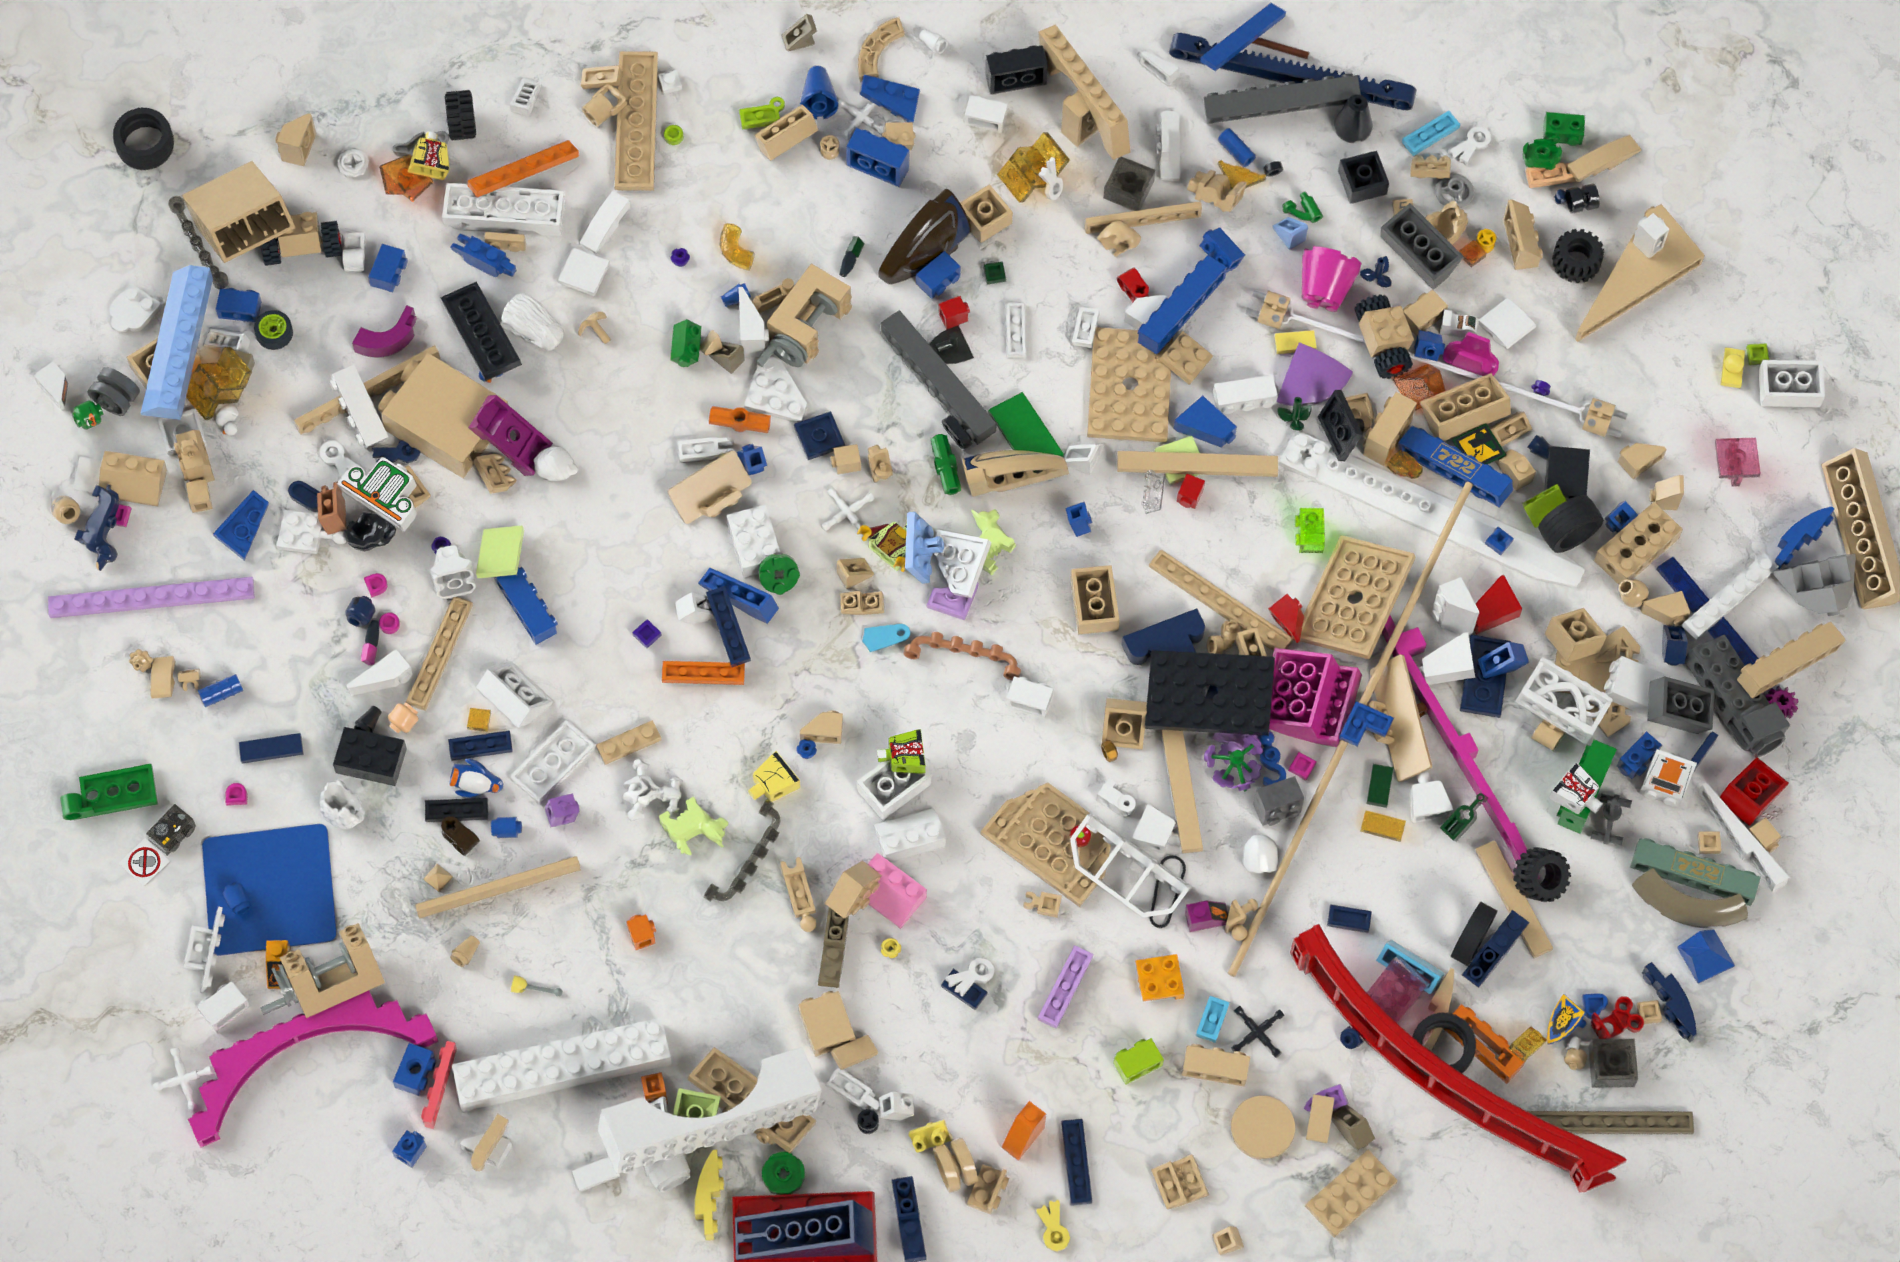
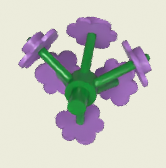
M1248 735L1243 738L1245 749L1242 752L1234 741L1222 744L1218 755L1215 752V745L1209 746L1204 754L1207 767H1214L1215 759L1224 760L1225 764H1230L1227 770L1214 771L1212 779L1221 787L1227 786L1232 789L1238 787L1239 791L1243 790L1246 792L1247 789L1251 788L1250 784L1255 783L1252 780L1260 778L1262 766L1257 764L1255 760L1249 761L1248 764L1243 761L1244 755L1248 751L1252 755L1263 753L1261 742L1254 735ZM1233 767L1238 770L1241 781L1240 785L1234 786V777L1229 775Z

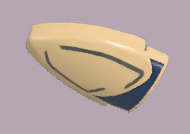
M1002 450L962 459L972 497L992 491L1003 492L1069 474L1067 463L1063 457L1033 451ZM1033 470H1043L1039 474L1033 472ZM1017 472L1024 473L1020 479L1014 478V475ZM1002 477L1004 481L1001 484H996L994 482L995 479Z

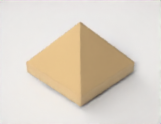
M437 864L423 880L440 892L453 876Z

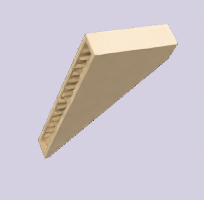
M1662 204L1657 207H1650L1645 212V216L1649 217L1654 213L1669 228L1663 248L1648 259L1633 244L1635 234H1633L1578 329L1575 338L1577 342L1702 264L1705 255Z

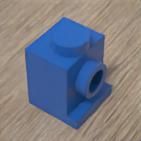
M1624 501L1619 503L1604 518L1607 521L1605 525L1611 532L1614 533L1616 531L1619 533L1638 514ZM1616 516L1621 518L1620 523L1615 519Z
M1085 502L1065 508L1069 524L1076 537L1091 532L1090 523H1092L1089 511H1087Z

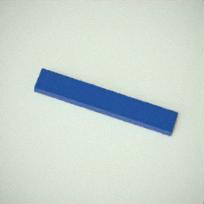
M1273 3L1268 4L1201 57L1200 62L1214 71L1218 70L1282 20L1286 15V11Z

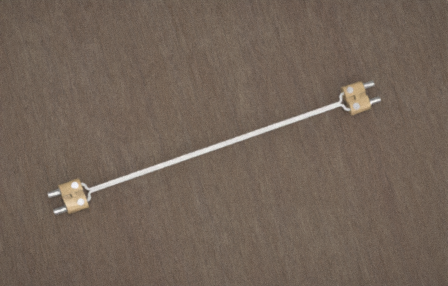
M1256 290L1253 291L1252 297L1264 300V304L1260 312L1247 308L1246 314L1258 318V323L1280 330L1282 324H1287L1290 319H1294L1365 343L1363 336L1294 314L1293 306L1290 304V297L1268 291L1267 294ZM1288 307H1290V314L1292 316L1288 317L1287 320L1284 321L1285 314L1287 313ZM1409 352L1412 359L1472 379L1482 377L1481 375L1439 361L1415 357L1414 353ZM1499 382L1503 389L1578 413L1581 423L1584 424L1582 430L1603 437L1609 434L1620 438L1622 431L1609 427L1612 416L1626 420L1628 413L1615 409L1616 405L1593 398L1591 403H1586L1583 408H1578ZM1587 406H1590L1586 419L1584 421L1583 414L1581 411L1585 410Z

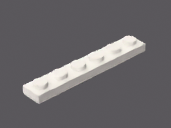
M1765 553L1762 554L1688 618L1682 627L1697 640L1769 578L1779 566Z

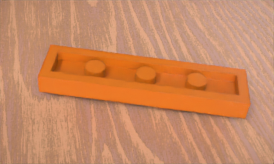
M663 661L662 683L744 685L745 663L731 667L730 662Z

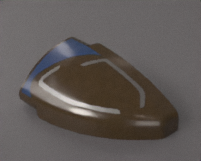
M944 189L934 200H929L893 244L878 271V277L885 283L895 284L916 276L919 271L944 251L951 255L957 250L958 244L971 233L968 216L961 203L949 189Z

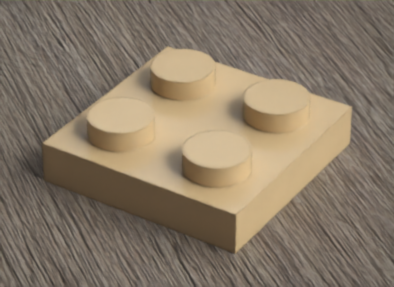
M1182 331L1159 361L1190 385L1213 355Z

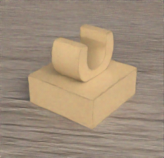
M200 669L179 671L177 674L178 681L184 682V691L188 690L187 683L189 682L194 683L195 690L199 688Z

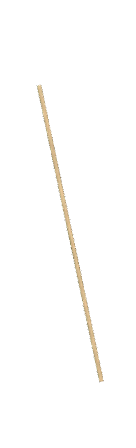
M1465 483L1359 703L1367 706L1473 487L1472 483ZM1340 740L1252 921L1247 936L1243 940L1228 971L1230 976H1236L1348 742Z

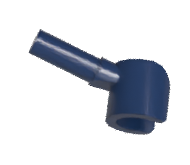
M1559 189L1554 196L1556 204H1563L1567 201L1566 191L1563 189Z

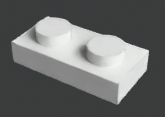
M1080 307L1072 340L1074 346L1092 348L1100 315L1098 309Z

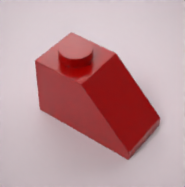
M1286 594L1268 609L1273 619L1298 643L1301 638L1304 615L1301 611L1303 606L1297 598L1292 599Z

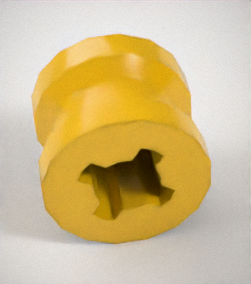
M1490 229L1479 231L1475 241L1476 249L1481 253L1491 252L1495 246L1496 234Z

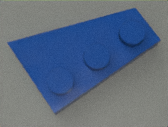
M864 75L859 95L879 107L887 108L891 111V114L896 117L899 115L907 120L906 122H914L920 89Z
M253 490L213 533V536L245 561L269 506V502Z

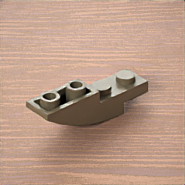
M830 907L828 909L818 986L839 988L849 916L844 919Z

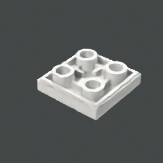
M573 248L558 278V283L595 296L610 265V261Z

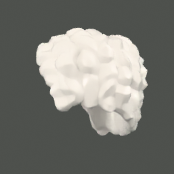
M340 779L327 782L325 789L320 795L322 799L320 801L321 813L325 820L340 829L353 828L364 820L365 810L362 807L358 794H354L350 789H346L345 784Z

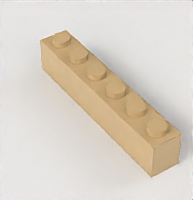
M1831 621L1825 625L1821 623L1812 632H1804L1799 636L1798 640L1794 641L1792 639L1787 642L1784 648L1780 649L1778 647L1774 649L1768 657L1763 655L1755 664L1751 665L1749 663L1741 669L1742 674L1738 677L1737 681L1751 698H1754L1836 652L1846 639Z

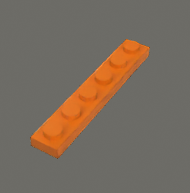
M567 140L467 180L469 189L478 198L579 157V150Z

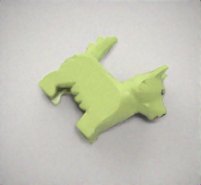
M996 509L980 513L971 510L978 528L982 531L979 538L988 539L992 542L983 569L990 575H993L998 569V566L994 565L996 563L993 560L994 555L998 556V552L1001 553V549L1011 553L1016 547V543H1014V539L1007 537L997 524L1000 516Z
M694 796L685 801L687 810L681 813L677 820L670 818L668 811L659 815L660 824L668 832L670 839L677 843V849L681 850V854H692L686 841L699 834L705 835L721 848L724 847L722 838L725 836V828L729 822L721 817L715 820L712 819L697 804Z

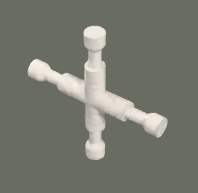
M840 98L838 100L839 107L848 110V113L856 117L848 130L841 134L844 139L847 140L851 132L858 128L862 122L871 128L874 127L880 134L883 133L884 126L878 125L875 120L868 117L876 104L871 102L862 111H859L855 107L846 104L843 99Z
M834 487L830 488L827 493L835 499L836 504L842 511L829 522L821 524L823 530L827 531L833 524L839 523L845 518H848L853 526L859 529L862 525L859 523L860 520L854 512L862 508V505L873 501L874 496L869 493L861 501H856L851 506H848L837 495Z
M179 1047L170 1049L176 1061L175 1067L178 1076L168 1079L167 1082L155 1083L153 1085L154 1090L158 1092L165 1087H174L181 1084L183 1093L188 1100V1109H196L197 1105L193 1101L191 1094L193 1092L189 1081L198 1079L205 1074H214L213 1066H207L203 1070L186 1073L184 1063L181 1062L179 1056Z

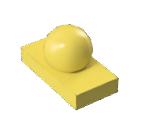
M1725 347L1721 386L1741 388L1745 350Z

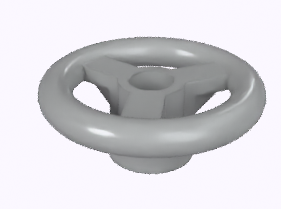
M1450 174V178H1443L1437 182L1435 194L1439 202L1444 206L1450 202L1441 193L1450 194V196L1455 198L1458 206L1462 208L1471 202L1474 189L1472 183L1466 177L1459 174ZM1450 180L1448 186L1442 187L1446 181ZM1465 184L1468 189V195L1463 200L1461 192Z

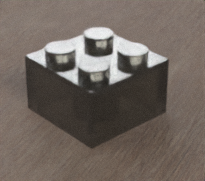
M1122 156L1119 157L1104 187L1103 198L1134 211L1141 210L1154 183L1156 170Z
M1592 1039L1588 1047L1592 1088L1634 1087L1638 1081L1635 1039Z

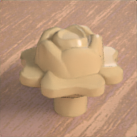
M137 649L136 652L130 653L131 659L129 663L133 665L136 671L140 669L141 672H145L147 669L152 668L153 658L149 656L147 651Z

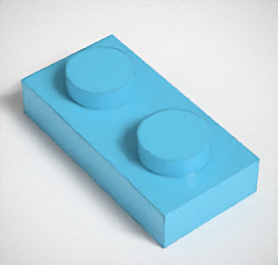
M1209 996L1196 1032L1197 1037L1216 1043L1230 1002Z

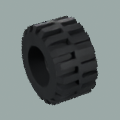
M471 91L446 92L445 106L450 139L453 141L475 138L476 125Z
M1572 229L1571 233L1567 231L1564 233V236L1561 235L1552 255V265L1556 267L1555 272L1557 274L1561 273L1560 277L1562 279L1568 278V282H1572V280H1575L1576 283H1580L1581 280L1587 282L1589 278L1593 279L1595 277V274L1599 272L1604 257L1602 241L1598 242L1599 237L1596 235L1592 236L1590 231L1588 233L1584 232L1585 229H1580V231ZM1578 251L1583 253L1588 259L1583 261L1575 260L1569 253Z
M1534 847L1520 855L1521 859H1517L1515 863L1517 867L1513 870L1515 873L1513 880L1517 882L1515 887L1520 890L1519 893L1537 901L1553 902L1554 899L1561 897V893L1565 894L1567 891L1566 886L1570 884L1568 878L1571 877V873L1568 872L1570 865L1566 863L1567 859L1561 853ZM1545 866V878L1542 883H1539V872Z

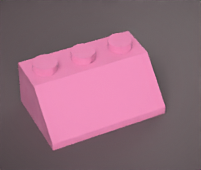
M877 853L868 865L882 876L878 881L880 886L869 897L870 902L868 905L901 929L927 898V889Z

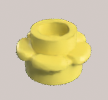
M888 938L881 944V953L884 957L895 958L901 952V945L896 939Z

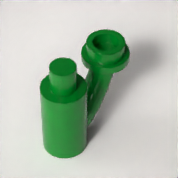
M1302 192L1299 195L1302 199L1300 203L1305 212L1297 210V205L1292 200L1282 205L1284 213H1290L1304 221L1315 223L1323 218V214L1312 196H1308L1307 192Z

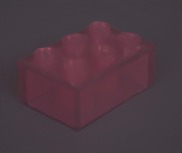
M1397 956L1382 972L1367 994L1399 1024L1431 982L1400 956Z

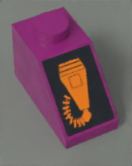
M1214 901L1187 904L1185 909L1189 932L1226 925L1229 915L1226 903Z

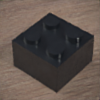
M1377 151L1340 160L1338 173L1350 204L1387 195L1389 181Z

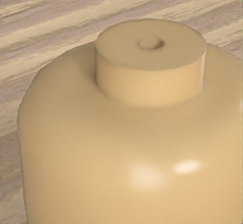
M1570 1048L1564 1061L1572 1070L1577 1068L1583 1069L1587 1061V1054L1581 1048L1578 1050Z

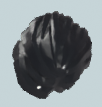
M363 512L356 522L351 521L345 531L346 540L352 548L365 552L388 544L395 536L396 528L375 513Z

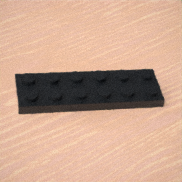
M477 281L441 297L444 307L485 381L522 365L520 358Z

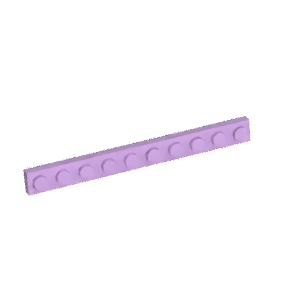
M253 577L48 596L49 617L58 618L254 599Z

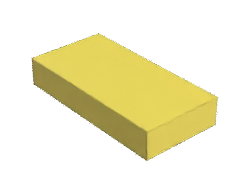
M1314 330L1275 333L1274 335L1277 354L1295 353L1299 342L1314 349L1317 348Z

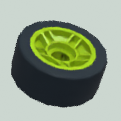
M277 310L266 311L259 315L255 321L254 331L256 339L264 348L270 350L282 349L292 340V324L285 313Z

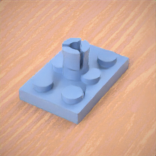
M914 511L907 513L905 569L922 584L930 583V575L932 574L931 556L933 553L943 552L944 542L940 536L933 538L932 527Z

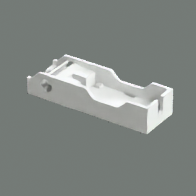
M447 183L443 204V224L457 230L501 233L510 229L534 231L544 236L561 237L563 227L562 216H564L565 211L564 191L502 187L477 198L469 189L468 184Z

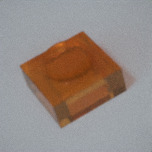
M1472 240L1459 250L1463 255V260L1471 268L1484 259L1487 254L1475 240Z

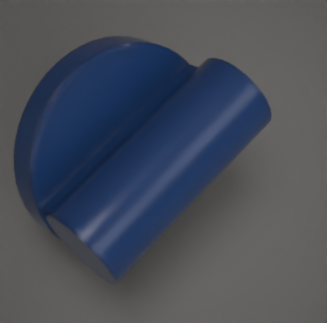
M1350 1026L1341 1032L1340 1040L1348 1049H1354L1364 1043L1358 1031Z

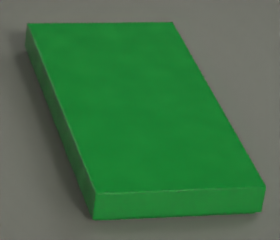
M1023 392L988 410L989 415L997 423V427L1012 450L1033 451L1064 457V453Z

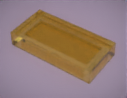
M1365 811L1360 832L1401 842L1406 821Z

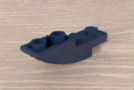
M1512 910L1462 973V976L1479 988L1514 946L1519 936L1529 925V922Z
M1650 962L1642 971L1643 979L1648 985H1652L1655 988L1658 997L1663 1002L1666 1001L1663 1008L1665 1018L1670 1023L1673 1022L1678 1028L1679 1035L1690 1043L1697 1034L1690 1002L1674 975L1671 973L1665 978L1657 967Z
M913 1176L891 1179L905 1262L926 1261Z

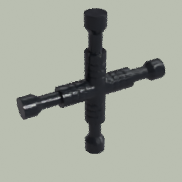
M1241 1006L1234 1010L1237 1015L1243 1018L1244 1023L1251 1032L1243 1038V1041L1231 1047L1232 1051L1240 1052L1242 1047L1246 1044L1249 1045L1258 1038L1264 1046H1267L1272 1051V1055L1277 1058L1282 1052L1273 1046L1271 1040L1264 1032L1273 1026L1272 1023L1277 1019L1284 1017L1283 1012L1279 1009L1273 1017L1266 1019L1258 1026L1251 1017L1244 1013V1009Z

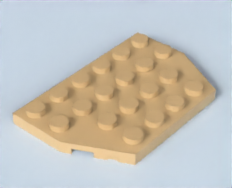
M1045 783L1035 790L1027 791L1024 795L1015 799L1007 800L981 830L983 837L1079 907L1098 886V884L1075 868L1070 841L1071 830L1075 826L1080 825L1090 813L1049 783ZM1090 830L1091 839L1089 844L1084 847H1078L1080 865L1096 875L1108 859L1111 845L1103 840L1104 835L1098 831L1094 833ZM1106 869L1100 876V880H1102L1105 877Z

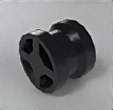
M865 1109L858 1115V1128L864 1134L874 1133L879 1126V1116L874 1110Z

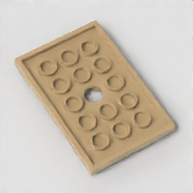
M1096 327L1092 351L1087 437L1167 443L1171 370L1160 362L1159 359L1171 346L1173 338L1158 354H1155L1138 343V330ZM1126 378H1134L1137 380L1138 386L1133 390H1128L1123 385V381Z
M1341 535L1304 613L1300 641L1370 659L1415 561V554ZM1356 592L1363 594V598L1359 603L1351 604L1348 602L1349 595H1354Z

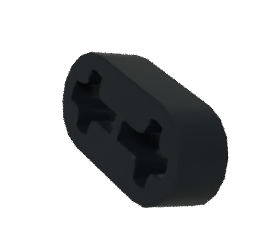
M950 415L942 420L944 429L962 450L972 445L971 438L953 416Z

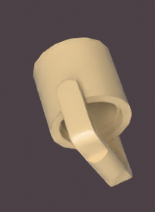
M606 84L581 109L587 119L598 127L611 115L614 116L627 105V101L622 92L610 84ZM610 91L621 102L613 107L611 102L604 96L606 92Z

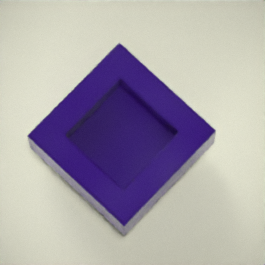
M648 619L632 632L633 636L646 648L662 636L661 632Z

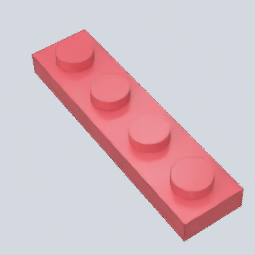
M447 1041L445 1047H442L439 1053L441 1062L439 1067H436L434 1070V1086L428 1090L427 1099L429 1103L427 1107L423 1108L421 1119L427 1128L434 1129L457 1051L454 1042Z

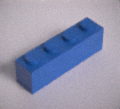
M518 567L517 575L495 577V582L531 639L537 645L557 634L556 626L558 623L552 614L549 615L546 610L548 608L542 598L538 599L536 596L538 592L532 582L528 583L526 580L527 574L523 567Z

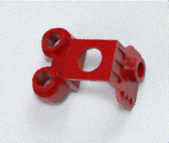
M1626 996L1619 997L1615 1003V1010L1612 1011L1611 1015L1602 1020L1597 1013L1594 1012L1592 1014L1591 1027L1601 1043L1608 1042L1626 1029L1637 1033L1643 1028L1644 1019L1638 1014H1630L1633 1007L1630 998ZM1623 1004L1627 1009L1622 1010L1619 1005ZM1631 1022L1637 1023L1638 1027H1632ZM1604 1023H1610L1613 1026V1032L1611 1034L1605 1027Z

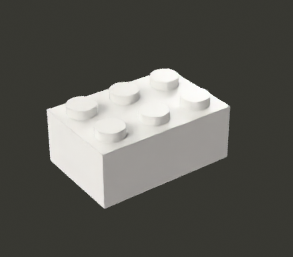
M1762 361L1758 370L1761 406L1821 407L1825 398L1822 361Z
M766 505L727 515L728 528L743 578L759 574V565L767 556L772 554L781 555Z
M884 761L857 781V791L883 821L930 786L931 774L927 770H925V773L893 772L891 770V762Z

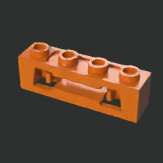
M1461 1004L1453 1014L1465 1020L1474 1030L1473 1033L1500 1055L1498 1060L1495 1059L1496 1055L1475 1038L1476 1051L1474 1056L1508 1084L1526 1062L1524 1055L1518 1049H1513L1509 1046L1508 1041L1503 1036L1495 1034L1487 1022L1480 1021L1471 1008H1465ZM1443 1028L1448 1034H1450L1456 1041H1458L1464 1047L1461 1038L1457 1035V1033L1451 1031L1450 1029Z

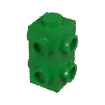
M688 319L674 324L671 361L681 367H689L698 362L702 326Z

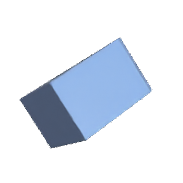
M1287 217L1273 225V229L1290 250L1306 241L1308 226L1306 223Z

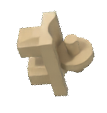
M879 445L868 448V460L873 481L878 482L879 479H888V477L893 475V470L887 448L881 449Z

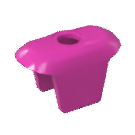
M1468 332L1462 341L1451 342L1444 349L1443 360L1454 367L1481 376L1490 373L1494 376L1498 371L1499 361L1491 353L1490 340Z

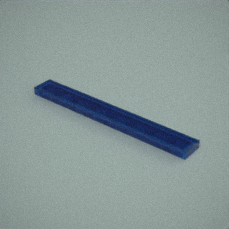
M1671 557L1657 567L1656 570L1675 593L1683 592L1688 608L1693 614L1709 601V598L1674 557ZM1725 617L1721 618L1708 630L1714 639L1725 634L1745 666L1749 663L1753 665L1759 659Z

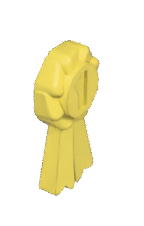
M1050 1200V1214L1045 1205L1041 1209H1036V1213L1047 1228L1043 1235L1046 1248L1058 1252L1067 1247L1070 1236L1068 1230L1060 1225V1201L1053 1202Z

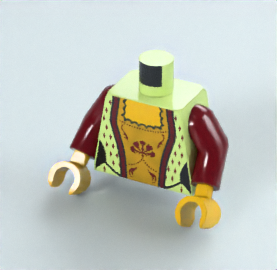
M896 522L870 528L862 525L857 534H863V541L870 538L869 548L894 570L898 571L902 567L901 572H904L907 524L903 528Z

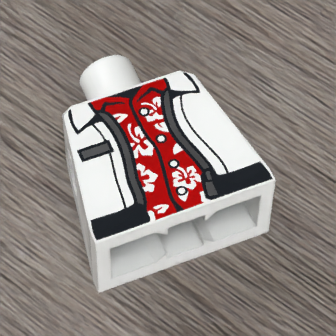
M1577 763L1572 766L1553 788L1549 796L1551 800L1576 814H1579L1585 807L1596 813L1603 804L1594 797L1599 789L1598 784Z

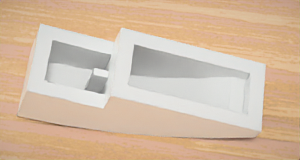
M613 190L594 216L580 241V245L596 254L617 229L620 219L629 210V200Z

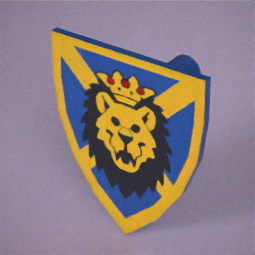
M1565 994L1562 995L1552 1012L1547 1031L1548 1045L1564 1039L1577 1026L1585 1028L1587 1024L1583 1020L1586 1012Z

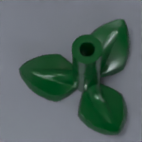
M1300 397L1294 399L1292 412L1286 408H1277L1279 417L1285 422L1293 421L1290 424V428L1296 431L1304 429V424L1299 420H1307L1312 410L1311 405L1301 407L1302 399Z

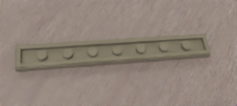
M1528 1111L1544 1121L1573 1134L1694 1133L1693 1112Z

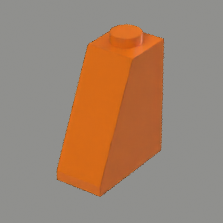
M1029 1101L1016 1116L1001 1148L1019 1161L1044 1130L1046 1113Z

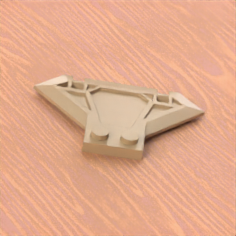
M1622 626L1606 637L1600 653L1567 663L1557 650L1555 665L1571 672L1575 677L1588 682L1593 688L1605 693L1604 686L1611 674L1609 672L1611 663L1621 657L1620 652H1625L1624 657L1638 662V660L1633 659V654L1640 653V645L1627 629ZM1557 691V692H1562V693L1571 694L1570 691ZM1589 702L1594 708L1591 710L1586 709V711L1591 713L1598 712L1599 707ZM1614 702L1610 704L1598 725L1607 738L1630 724L1631 716L1625 714V710L1628 708ZM1612 707L1617 708V712H1612Z

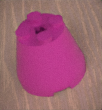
M1313 246L1312 250L1305 248L1302 256V299L1308 302V307L1318 309L1321 306L1325 307L1328 311L1337 312L1357 278L1362 263L1355 257L1349 259L1346 255L1341 254V251L1316 246Z

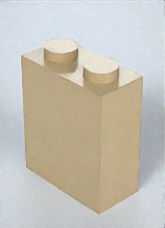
M828 991L823 993L822 997L816 999L807 998L801 1004H798L799 1013L815 1057L831 1052L832 1049L855 1040V1035L839 991Z

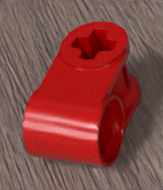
M1133 267L1117 276L1120 288L1127 294L1132 303L1136 298L1149 297V287L1136 268Z

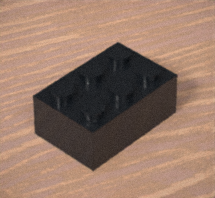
M1032 45L1024 49H1011L1007 52H994L986 55L985 76L990 95L1046 85L1048 64L1043 45Z
M344 727L333 767L337 774L396 786L407 747L403 739Z

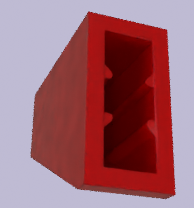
M1504 575L1500 576L1475 603L1479 610V615L1474 631L1477 635L1520 617L1522 607Z

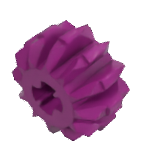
M1780 685L1777 686L1776 690L1771 688L1768 694L1765 695L1769 704L1776 702L1785 718H1792L1793 713H1796L1798 710L1796 705L1799 702L1798 699L1794 698L1795 692L1789 693L1788 687L1782 690Z

